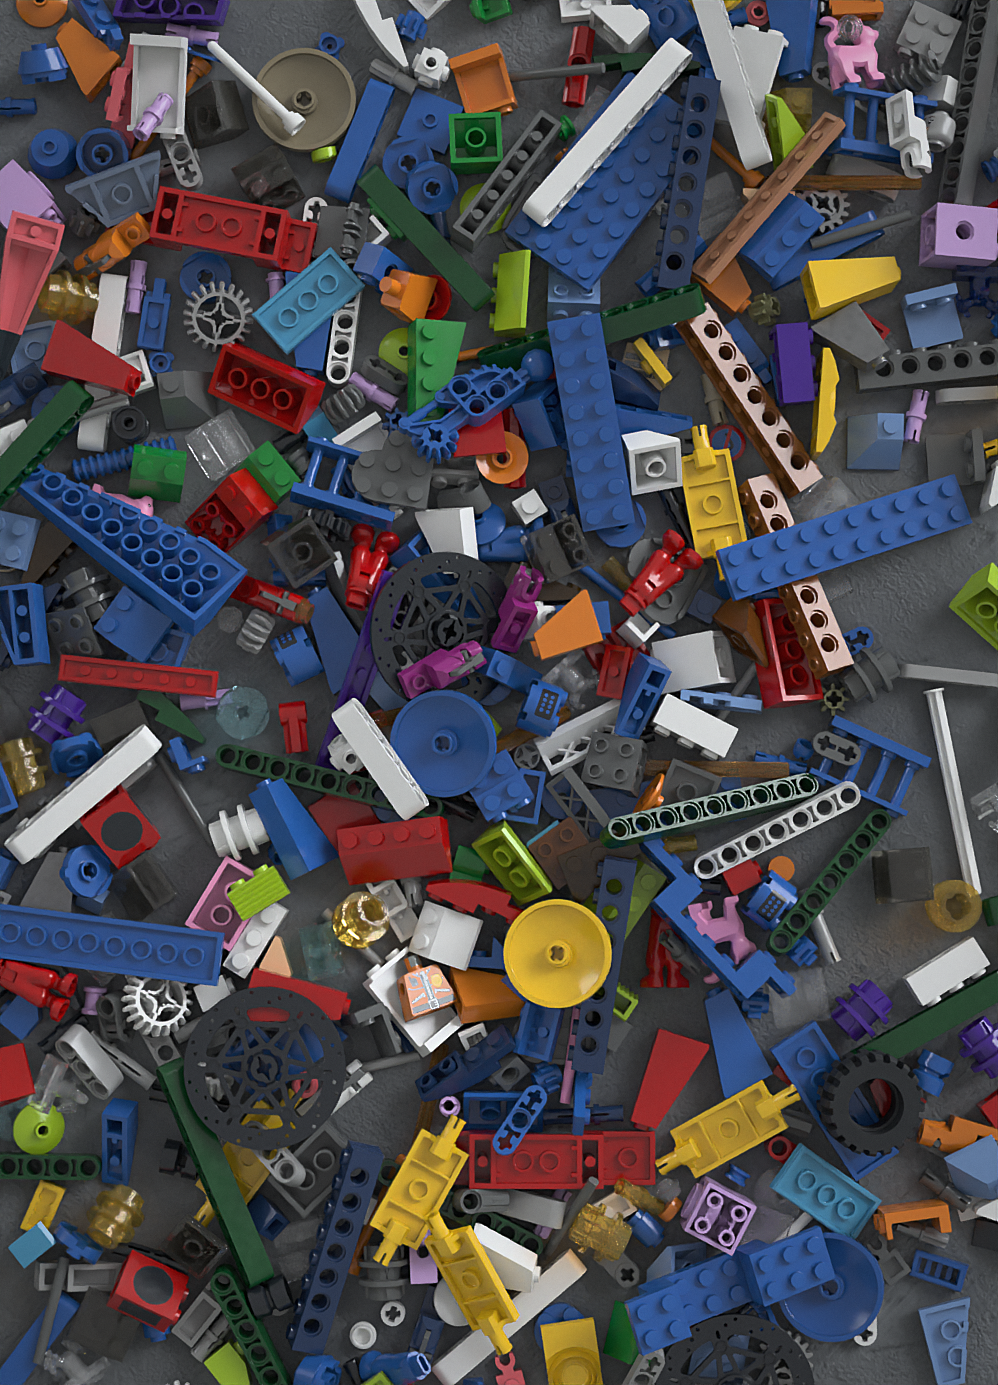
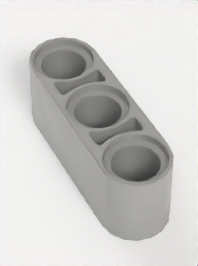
M834 153L825 173V177L828 180L833 179L836 184H841L844 187L886 203L895 202L904 179L901 174L867 160Z
M78 1024L72 1025L55 1043L58 1053L95 1097L102 1100L107 1099L123 1082L122 1072L83 1026Z
M248 1121L244 1124V1126L251 1128L269 1129L258 1121ZM286 1147L277 1149L275 1158L271 1160L269 1155L272 1150L251 1149L279 1182L290 1187H297L305 1180L306 1173L304 1167ZM293 1167V1175L287 1179L286 1172L289 1168Z
M507 1189L510 1203L508 1211L496 1212L545 1227L561 1229L567 1202L525 1189Z

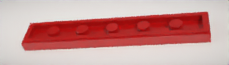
M64 654L60 656L58 681L209 698H216L219 671Z

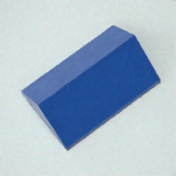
M465 1089L463 1120L466 1124L463 1130H496L498 1132L525 1090H508L506 1092V1090ZM538 1091L534 1094L529 1093L527 1096L530 1097V1101L527 1106L521 1103L519 1107L526 1109L533 1116L535 1111L530 1109L535 1102L539 1104L542 1102L539 1098L541 1093ZM544 1107L527 1132H543ZM516 1113L512 1117V1124L516 1128H524L528 1123V1119L523 1113ZM508 1125L504 1128V1130L513 1132Z

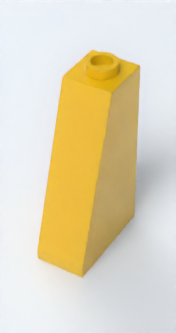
M895 256L808 261L800 273V278L811 320H817L834 314L855 301L861 304L891 293L901 280V270L897 266Z

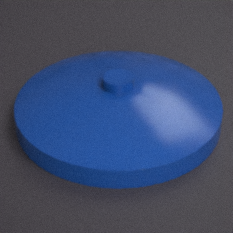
M434 690L415 697L402 708L392 727L390 745L423 793L436 797H451L469 791L486 777L495 760L497 739L494 725L489 715L477 701L466 694L454 690Z
M823 1232L822 1234L836 1278L779 1301V1304L789 1322L801 1333L819 1341L840 1342L861 1334L873 1323L883 1303L884 1279L879 1263L865 1245L845 1234Z

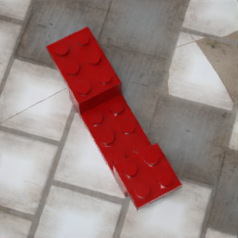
M160 186L157 193L155 210L141 215L151 226L150 238L141 244L180 252L184 245L251 258L257 267L301 273L310 265L318 225L317 223L292 219L288 210ZM114 226L105 227V232Z
M461 1130L455 1141L456 1147L468 1153L469 1156L453 1185H469V1189H582L589 1177L598 1179L599 1184L595 1189H604V1185H655V1130H583V1136L574 1134L526 1133L515 1151L508 1156L499 1155L493 1148V1138L496 1135V1130ZM508 1133L506 1138H499L497 1140L500 1143L499 1149H510L512 1145L509 1142L512 1136L515 1135L516 1138H519L521 1134Z

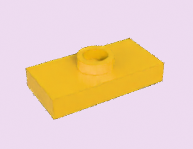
M640 337L633 343L632 349L642 360L640 366L647 375L652 374L664 389L671 383L672 376L644 339Z
M40 1180L20 1228L28 1231L41 1221L46 1229L49 1230L67 1188L49 1180Z

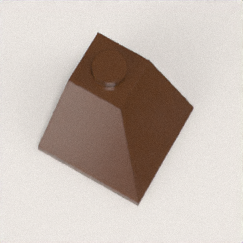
M730 598L712 616L713 620L734 651L766 668L769 665L761 622L754 612L756 607L746 598L734 602Z

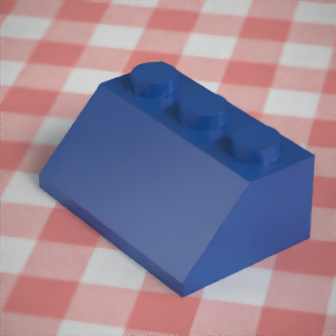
M788 193L737 254L770 283L820 228L825 218L806 201Z

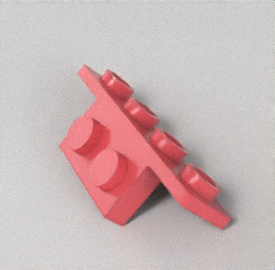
M129 42L124 66L117 67L116 71L112 72L110 78V86H112L111 96H108L106 99L104 111L107 112L106 120L112 121L111 127L124 134L132 149L136 137L133 131H127V125H131L134 45H131Z

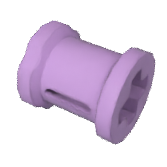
M84 986L83 991L86 992L85 1007L81 1013L98 1015L96 1002L100 997L104 996V993H107V988Z

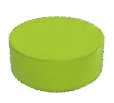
M335 146L321 148L310 153L312 162L315 164L334 160L338 156Z

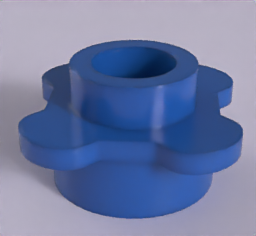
M328 32L322 33L319 46L315 49L326 52L338 60L339 51L345 45L343 38H337Z
M152 351L149 354V370L152 377H156L158 373L174 372L172 369L174 355L171 352L157 353Z

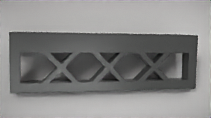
M569 766L545 784V786L567 816L573 819L590 843L600 838L589 836L587 833L588 821L600 823L604 828L611 819ZM564 777L571 785L570 797L558 795L553 788ZM574 790L580 798L573 797ZM562 799L569 800L568 807ZM573 800L582 801L586 804V818L573 815L571 812ZM590 811L596 819L589 818ZM578 820H583V821H585L584 828L582 827V825L579 823Z

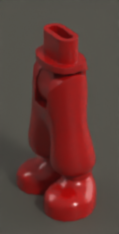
M363 523L356 524L352 528L351 538L355 546L350 553V568L344 594L347 598L345 605L359 611H364L367 604L371 603L380 574L388 565V555L395 552L400 543V539L395 533L389 531L381 532L376 538L374 552L371 553L369 549L373 543L375 532L371 526Z
M669 529L663 534V547L651 554L642 570L631 582L628 589L624 591L625 596L619 601V605L630 616L634 617L640 610L644 611L646 607L651 605L666 590L678 583L684 576V570H697L704 564L702 557L691 548L684 549L673 563L670 562L672 556L685 546L683 538L677 532Z
M651 909V913L654 914H651L649 940L645 964L649 969V973L641 978L640 988H663L664 966L667 967L666 988H689V980L681 974L683 965L680 962L674 961L671 953L658 941L662 932L669 937L666 930H672V928Z
M0 958V986L39 1008L49 1007L50 1018L59 1022L66 1013L70 1000L52 994L49 990H57L66 997L73 996L78 983V975L68 973L61 978L57 972L48 968L33 966L17 960Z

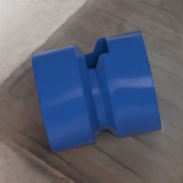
M923 1049L917 1060L919 1068L913 1069L912 1072L919 1080L918 1086L939 1097L945 1086L943 1078L949 1077L955 1064Z

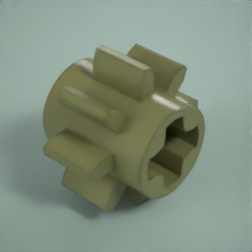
M765 293L754 296V302L748 308L752 321L758 323L759 326L764 324L765 327L776 323L775 317H778L781 313L778 299L771 297V294L765 295Z
M834 683L829 685V691L822 688L824 699L816 701L821 702L820 712L826 709L830 710V716L835 715V709L844 712L845 708L842 704L849 701V698L844 697L842 694L845 688L836 690ZM831 693H833V697L838 698V702L834 703L833 707L831 702L826 700L827 697L831 696Z

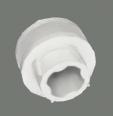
M243 804L237 805L238 815L229 818L226 811L222 810L219 812L220 820L209 824L210 835L219 857L233 854L235 860L238 861L242 859L240 850L250 847L253 855L259 853L258 845L270 840L256 809L245 810Z

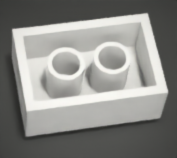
M668 693L663 697L650 723L654 727L653 732L665 738L671 735L678 739L677 744L689 750L695 747L701 750V756L713 762L725 757L738 731V728Z

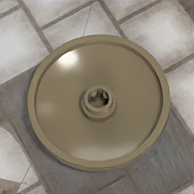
M297 48L285 51L272 58L262 68L256 78V81L289 112L299 113L306 120L304 126L292 136L284 129L282 119L252 92V106L259 127L272 142L284 149L306 153L329 147L346 133L352 123L356 110V94L353 81L346 68L336 58L326 52L312 48Z

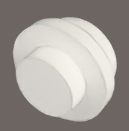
M358 1322L350 1331V1340L355 1347L367 1349L376 1340V1330L369 1322Z

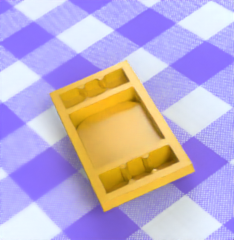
M823 348L816 361L815 381L818 384V396L815 397L813 402L810 458L815 461L825 449L836 426L834 418L836 385L840 379L830 348Z
M593 1317L540 1325L549 1385H603Z

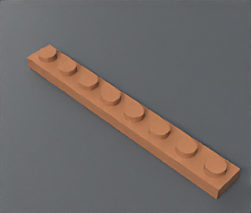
M824 112L692 267L691 272L695 277L710 285L719 276L721 271L736 256L756 230L844 129L846 124L841 118Z

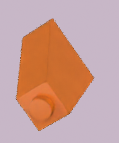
M71 18L68 23L65 22L60 26L55 38L86 100L92 103L110 81L112 72L116 71L117 67H121L123 62L118 54L110 51L108 46Z
M735 257L710 285L695 277L691 272L690 282L699 284L701 291L730 316L734 317L737 312L742 314L751 304V301L748 299L752 291Z
M587 589L582 590L534 633V641H531L530 644L535 657L540 656L541 661L603 641Z
M452 966L450 967L448 983L458 999L454 1005L461 1024L520 1016L521 1009L526 1001L521 1000L501 981L504 975L470 968L464 971Z

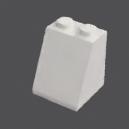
M706 631L652 642L651 657L661 660L672 671L661 694L679 693L681 689H702L736 683L730 644L721 631Z

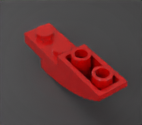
M457 878L428 881L425 889L429 892L428 896L439 902H443L445 899L453 903L452 907L464 914L467 911L474 913L479 904L482 906V911L492 916L498 913L506 917L505 921L510 925L525 911L509 903L512 892L485 882Z

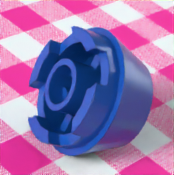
M46 43L31 45L32 50L21 52L18 75H21L23 85L68 78L67 68L69 65L59 47H47Z
M56 128L43 130L29 144L28 161L32 169L44 178L59 179L73 172L78 163L76 159V147L78 144L73 136L64 130Z
M307 1355L295 1370L293 1385H339L342 1368L337 1366L340 1361L335 1360L332 1355Z

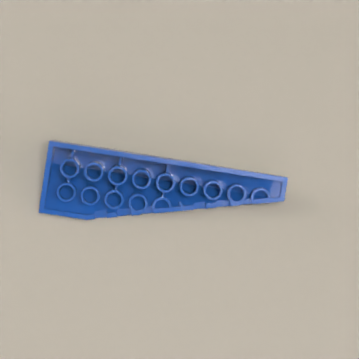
M42 464L16 490L98 563L193 637L214 618L248 572L246 568L209 540L201 536L196 538L188 534L187 530L177 526L174 528L165 524L163 519L154 515L150 517L143 514L141 509L101 492L99 494L90 490V486L80 482L77 484L68 480L64 474L44 469Z

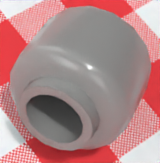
M935 111L933 114L924 117L923 120L926 122L930 151L942 152L950 147L953 142L956 123L949 117V114L944 111Z

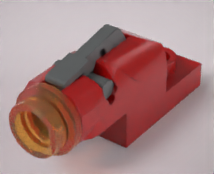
M245 575L230 595L231 598L298 624H307L312 618L315 608L309 599Z

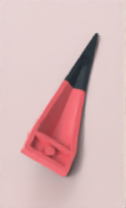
M12 210L5 235L0 274V381L5 376L27 321L57 256L65 228L64 224Z

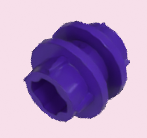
M55 684L49 693L41 690L39 695L46 701L40 709L32 705L29 707L28 710L33 716L29 720L27 727L50 744L56 740H63L65 737H74L75 735L68 728L74 720L80 724L85 722V719L80 715L87 706L86 702L60 684Z
M866 979L858 987L853 983L848 986L853 995L847 1001L837 996L834 1000L838 1006L830 1013L831 1018L856 1042L865 1034L871 1038L875 1035L870 1026L877 1019L886 1025L889 1020L885 1015L891 1010L893 1005L889 998L872 981Z
M984 1015L971 1022L958 1034L959 1039L964 1044L959 1054L963 1058L972 1055L975 1061L970 1067L974 1073L984 1070L987 1076L993 1079L998 1076V1022L992 1025Z

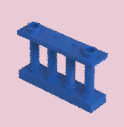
M844 83L842 87L833 90V96L845 98L843 122L846 126L842 130V135L838 139L833 140L829 145L828 153L901 165L900 151L890 147L889 141L884 145L878 144V140H876L878 104L886 105L885 100L895 94L859 88L857 83ZM914 95V115L923 120L924 112L937 107L938 101L928 100V96ZM855 100L868 102L866 136L863 141L855 140V136H853ZM931 153V164L933 163L934 153Z
M309 436L306 450L313 454L304 481L302 483H293L290 502L310 508L328 509L335 512L337 516L390 532L395 517V512L389 509L390 505L379 504L378 506L366 504L358 492H355L354 498L351 499L339 494L347 465L354 466L355 461L363 452L331 443L324 437ZM323 456L338 461L329 490L326 491L316 489L313 486Z
M837 715L832 716L828 724L829 727L833 728L832 733L845 739L848 735L856 738V744H858L861 751L860 759L854 765L848 766L842 781L828 775L833 761L825 757L818 770L809 768L807 773L813 775L818 784L826 786V783L836 786L845 781L853 782L867 749H871L872 746L881 750L880 755L882 757L866 792L859 789L860 798L884 808V811L892 818L897 819L898 816H906L908 811L900 808V805L914 773L919 771L920 768H928L932 758ZM829 744L828 748L834 750L835 746ZM897 757L905 761L904 765L906 767L889 803L876 797V794L891 760H895ZM844 789V791L855 795V791L853 789Z

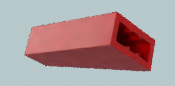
M56 320L41 366V370L53 377L68 381L74 380L80 384L134 397L136 390L141 384L142 372L61 320Z
M257 967L253 970L249 988L277 987L301 994L319 1006L330 1020H340L342 1014L347 1015L351 1004V999H347L348 992ZM258 1007L247 1011L251 1021H287L290 1017L288 1011L273 1007ZM300 1011L298 1014V1019L302 1017L303 1011Z
M657 1027L629 1117L630 1121L635 1122L634 1127L649 1131L650 1127L654 1129L658 1127L707 1053L710 1046L708 1043Z

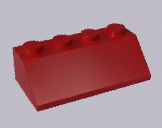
M235 342L234 344H223L207 392L286 430L299 434L317 409L326 383L248 346Z
M781 598L762 599L753 603L756 607L754 612L761 622L769 665L766 668L755 662L764 709L785 708L824 699L820 679L816 680L809 668L808 659L798 642L797 633L788 618V612Z
M441 816L337 830L339 857L350 886L453 872L448 820Z

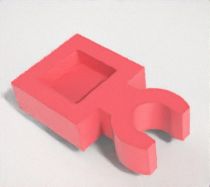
M509 1351L510 1361L506 1364L500 1361L499 1355H495V1364L503 1372L496 1375L498 1385H526L522 1369H513L515 1355L512 1351Z

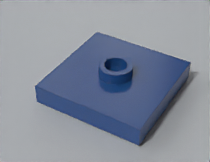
M416 88L397 132V137L413 136L421 139L432 152L445 156L449 147L448 114L463 113L464 107Z

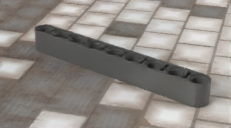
M972 0L952 119L956 123V129L951 146L946 148L938 203L972 206L998 56V0Z

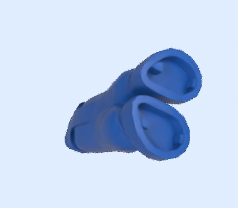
M540 516L535 519L530 527L519 524L507 527L494 542L477 546L478 560L483 563H519L533 558L541 566L548 565L545 542L533 545L524 544V542L531 540H545L543 517Z
M371 1350L364 1353L361 1357L359 1374L361 1379L366 1381L380 1371H383L393 1385H409L425 1378L431 1372V1366L424 1354H419L416 1351L382 1354L379 1351Z

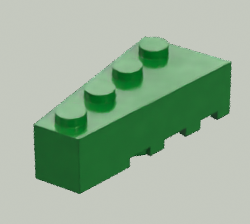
M416 318L408 325V416L434 400L435 393L447 385L453 378L466 322ZM436 407L420 422L440 420L443 418L445 408Z

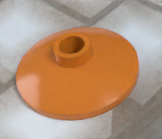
M16 0V7L19 15L27 24L37 28H47L57 24L64 17L68 7V0H44L41 3L36 2V0Z
M506 431L504 433L507 452L503 454L507 457L505 463L501 464L497 461V457L500 454L476 456V464L480 473L487 480L497 484H507L517 480L525 472L528 465L526 445L518 436Z
M658 774L651 781L632 813L660 807L664 800V797L660 795L664 783L663 774Z

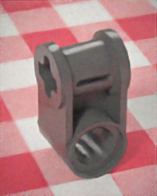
M122 989L100 997L96 1002L100 1034L102 1039L107 1042L114 1041L115 1039L130 1042L136 1033V1030L133 1029L134 1020L126 1021L127 1017L131 1016L130 1012L122 1011V1008L128 1006V1003L121 1001V998L129 995Z
M609 1236L591 1254L592 1258L620 1285L632 1287L639 1280L638 1266L612 1237ZM632 1268L633 1279L628 1277L622 1279L623 1272L621 1269L629 1270Z

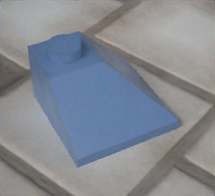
M875 413L848 417L846 469L899 470L904 440V414Z
M992 1134L944 1157L954 1188L964 1195L990 1200L998 1198V1145Z
M701 1241L667 1246L648 1268L646 1282L705 1260L706 1242Z

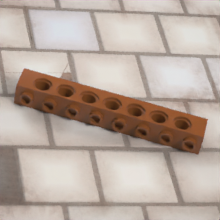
M707 302L706 312L677 322L674 326L770 472L774 473L778 484L788 499L821 479L822 475L817 464L811 460L805 451L803 443L797 439L791 430L788 420L782 416L776 407L774 399L768 395L762 386L760 378L747 363L745 355L739 351L733 342L732 335L724 328L718 314Z
M774 473L747 479L737 488L739 501L744 507L748 523L756 537L795 525ZM817 575L777 587L778 594L787 609L788 618L797 633L798 642L805 652L809 668L816 680L840 673L854 664Z

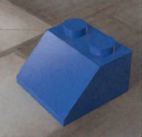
M124 585L94 626V629L112 644L145 663L174 621L131 588Z

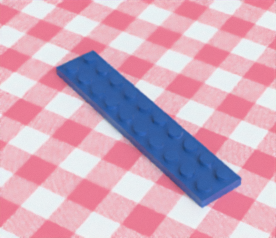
M952 474L719 549L715 553L732 601L734 602L967 526L973 522L956 476Z
M0 903V958L218 986L225 937L224 932Z

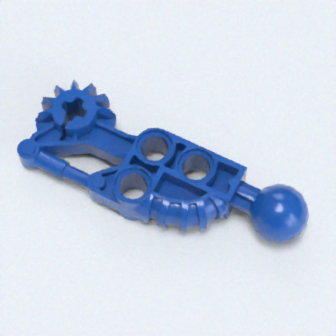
M533 349L528 351L523 357L521 368L516 372L511 367L500 369L496 364H492V367L481 365L478 370H469V374L464 373L463 375L455 376L447 385L435 393L434 400L423 408H419L410 416L402 417L398 422L399 432L407 434L412 438L411 443L414 448L418 449V457L426 455L427 463L434 458L439 465L441 457L449 461L451 458L450 452L455 453L457 450V445L455 444L459 440L457 430L467 424L474 427L485 424L522 397L525 392V385L529 381L542 382L547 380L554 370L553 359L545 350ZM463 389L466 393L456 394L454 390ZM500 393L503 397L494 398L491 394ZM436 407L453 409L440 420L420 422ZM480 408L483 412L476 414L471 412V409Z

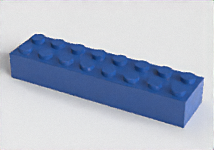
M600 313L547 322L582 530L586 532L635 523Z

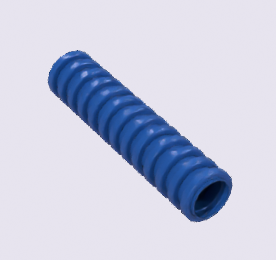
M168 436L166 440L160 438L158 442L152 440L150 444L144 442L143 445L177 450L172 436ZM128 446L126 450L123 447L118 452L115 449L110 454L107 451L102 456L99 453L96 454V457L91 455L88 456V459L83 457L80 458V461L73 460L72 470L76 481L82 482V479L88 481L90 477L96 479L98 475L104 477L106 473L112 475L114 471L120 473L122 469L130 470L134 448Z

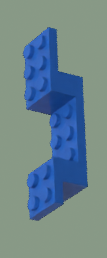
M660 838L638 843L644 855L671 882L649 905L684 942L688 943L692 951L740 1001L748 999L765 982L781 998L789 997L797 990L793 985L795 983L794 978L785 970L781 972L774 965L777 961L766 950L762 952L759 949L751 953L734 970L732 968L735 965L734 962L725 953L720 955L714 949L716 946L715 942L707 934L701 935L695 929L697 923L688 914L683 916L680 913L703 891L700 887L701 881L692 872L687 874L681 868L683 865L682 861L674 853L669 855L662 848L665 844Z
M816 1225L770 1244L755 1239L736 1247L732 1256L722 1252L637 1286L640 1295L624 1301V1305L639 1354L644 1356L691 1337L692 1334L689 1326L750 1301L765 1307L836 1277L821 1227Z

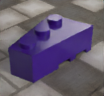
M808 322L776 324L768 335L769 340H774L775 353H772V361L776 362L777 375H775L779 406L811 404L815 401V397L818 396L817 381H813L812 371L816 369L815 356L810 353V345L813 344V331L808 329Z

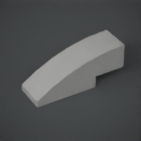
M35 1260L34 1288L38 1291L51 1290L58 1260ZM70 1260L62 1290L67 1292L112 1291L121 1269V1263L97 1261L93 1265L88 1261Z
M237 1271V1273H238V1275H239V1277H240V1279H241V1281H242V1283H243L242 1277H241L240 1273ZM224 1275L217 1277L219 1282L223 1284L230 1283L229 1278ZM210 1281L171 1330L191 1348L222 1310L211 1290Z

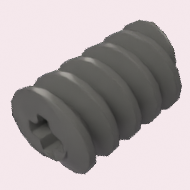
M928 50L929 59L920 54L918 56V64L913 58L910 59V68L905 63H902L900 65V73L895 67L892 68V77L884 72L885 79L883 82L888 92L897 94L906 89L912 92L913 95L914 91L920 92L923 86L928 88L932 85V82H940L942 72L936 54L932 50Z

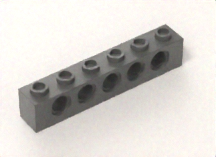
M539 111L453 225L451 240L473 254L559 139L562 128L561 122L544 111Z
M998 339L990 340L989 344L979 345L976 341L963 344V347L953 348L952 344L937 346V350L927 351L926 347L911 349V353L901 354V350H892L889 353V360L885 365L888 369V376L886 377L879 376L874 369L865 373L854 366L857 394L998 379ZM986 354L990 356L992 360L991 365L982 364L980 355ZM954 358H963L966 362V367H956ZM936 360L940 365V370L932 371L928 367V361ZM902 364H912L914 373H905L902 370Z

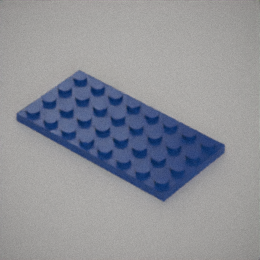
M631 71L626 73L552 171L635 78L636 75ZM662 94L546 227L540 226L521 209L505 230V235L526 250H531V253L589 293L664 195L666 187H670L672 177H667L669 162L674 161L676 152L671 150L674 134L678 135L680 126L676 124V115L678 108L682 109L683 106ZM687 127V134L690 138H699L700 133L697 127ZM691 152L683 153V161L688 164L694 155Z

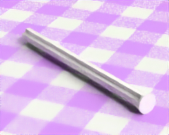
M944 688L924 691L923 694L927 696L967 896H974L981 893V886L942 696Z

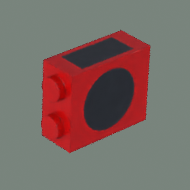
M121 783L79 818L83 827L118 870L123 866L132 864L140 853L152 849L157 845L158 840L161 839L157 828Z
M132 1250L121 1266L106 1306L164 1333L171 1324L175 1325L180 1317L181 1310L178 1307L180 1303L185 1301L189 1293V1288L186 1287L189 1276Z

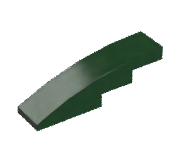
M616 53L593 56L592 63L604 62L605 72L620 70L621 79H623L628 71L637 75L655 54ZM691 60L676 79L686 78L690 75L697 76L699 68H701L700 62Z
M140 690L136 699L160 710L155 718L156 721L205 745L207 739L192 720L161 692Z

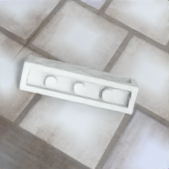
M613 699L557 727L550 737L546 736L544 738L539 736L533 739L551 776L586 759L593 732L602 733L608 731L611 732V735L620 736L614 733L621 700ZM581 743L588 744L585 750L581 752L574 751L577 745ZM557 755H564L561 762L552 766L549 759Z

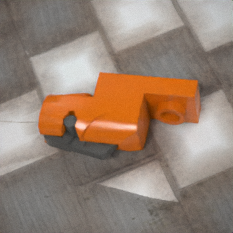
M136 212L101 234L95 244L74 259L76 271H79L86 281L92 280L127 257L134 247L149 239L151 226L139 212Z
M951 1114L947 1125L944 1121H933L923 1118L918 1129L916 1143L944 1158L975 1143L978 1135H980L979 1140L992 1134L994 1139L998 1141V1128L995 1129L991 1126Z

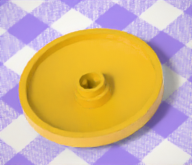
M552 899L530 906L515 919L505 939L503 956L507 975L520 994L531 1002L544 1007L567 1008L586 1001L599 990L609 973L612 949L605 926L591 910L572 901Z

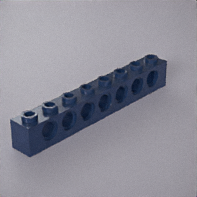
M690 75L687 81L681 84L680 98H684L682 109L678 108L676 115V124L680 125L679 133L673 136L671 150L676 152L674 161L669 162L667 177L672 178L670 188L666 187L663 203H667L666 214L662 213L659 229L663 230L662 240L657 241L655 255L659 256L658 266L653 267L651 281L655 282V289L668 291L690 284L721 80ZM697 99L703 103L704 109L702 112H695L691 108L692 100ZM687 127H697L700 133L699 138H690L687 134ZM691 152L695 156V164L687 165L683 161V153ZM681 178H686L691 182L690 191H682L679 188L678 183ZM682 204L687 208L686 217L680 218L675 214L674 208L676 205ZM677 230L682 233L683 242L681 244L672 242L670 238L672 231ZM673 256L678 259L679 268L677 270H670L667 267L666 260L668 257Z
M605 855L604 862L599 861L596 877L602 879L600 888L594 889L592 904H597L596 916L601 920L607 932L613 936V941L611 942L612 960L609 973L602 984L605 993L598 997L593 995L586 1001L576 1005V1009L581 1010L579 1019L573 1020L571 1035H576L575 1046L569 1045L567 1061H572L571 1070L603 1075L637 860ZM611 879H617L621 882L622 888L617 892H612L607 888V882ZM608 905L614 906L618 914L613 918H607L602 912L604 907ZM589 1011H596L600 1014L601 1018L598 1022L593 1023L587 1020L586 1014ZM586 1037H591L596 1041V1046L588 1049L582 1045L581 1041Z
M348 1140L346 1149L343 1148L340 1153V1169L338 1174L333 1176L331 1185L332 1195L325 1202L324 1221L317 1228L316 1247L310 1251L308 1259L310 1266L307 1274L304 1273L302 1277V1292L300 1298L295 1300L293 1307L295 1315L292 1323H289L286 1329V1339H288L292 1350L323 1355L384 1158L378 1146ZM361 1169L357 1176H350L354 1170ZM354 1194L351 1200L343 1201L346 1195ZM346 1219L343 1225L335 1226L337 1221ZM338 1244L335 1250L327 1251L331 1245ZM330 1269L327 1275H320L323 1270ZM323 1294L320 1299L312 1300L315 1295ZM315 1319L312 1324L304 1325L307 1320Z

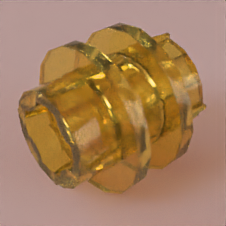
M59 270L55 275L50 274L47 276L37 298V304L40 312L47 313L51 321H62L65 317L67 324L76 326L81 321L92 319L96 314L99 304V290L95 283L89 282L86 275L77 273L72 277L69 271Z
M23 737L0 744V762L14 797L41 790L46 785L43 774L47 773L49 768L47 765L38 767L36 757L44 754L42 748L34 747L31 737Z
M944 880L937 883L929 891L925 900V911L929 920L937 928L946 932H963L970 929L978 921L982 912V901L978 891L971 884L962 880ZM956 895L957 900L961 903V911L954 914L951 918L950 912L945 909V903L947 899Z
M355 892L349 895L343 902L338 904L332 916V925L336 937L343 943L342 945L354 949H366L372 946L378 939L384 936L390 922L388 909L384 901L379 898V895L376 896L368 892Z
M117 1184L111 1191L104 1190L99 1192L96 1197L98 1206L90 1207L86 1213V1217L91 1223L86 1233L96 1243L108 1249H116L120 1242H131L135 1236L133 1227H140L145 1219L143 1212L140 1210L144 1204L142 1197L131 1188Z
M587 1203L571 1225L568 1238L578 1244L577 1251L584 1253L588 1246L595 1249L594 1260L598 1262L603 1258L612 1262L614 1260L617 1261L630 1239L632 1226L622 1221L624 1214L617 1212L612 1219L605 1215L607 1205L600 1203L598 1207Z

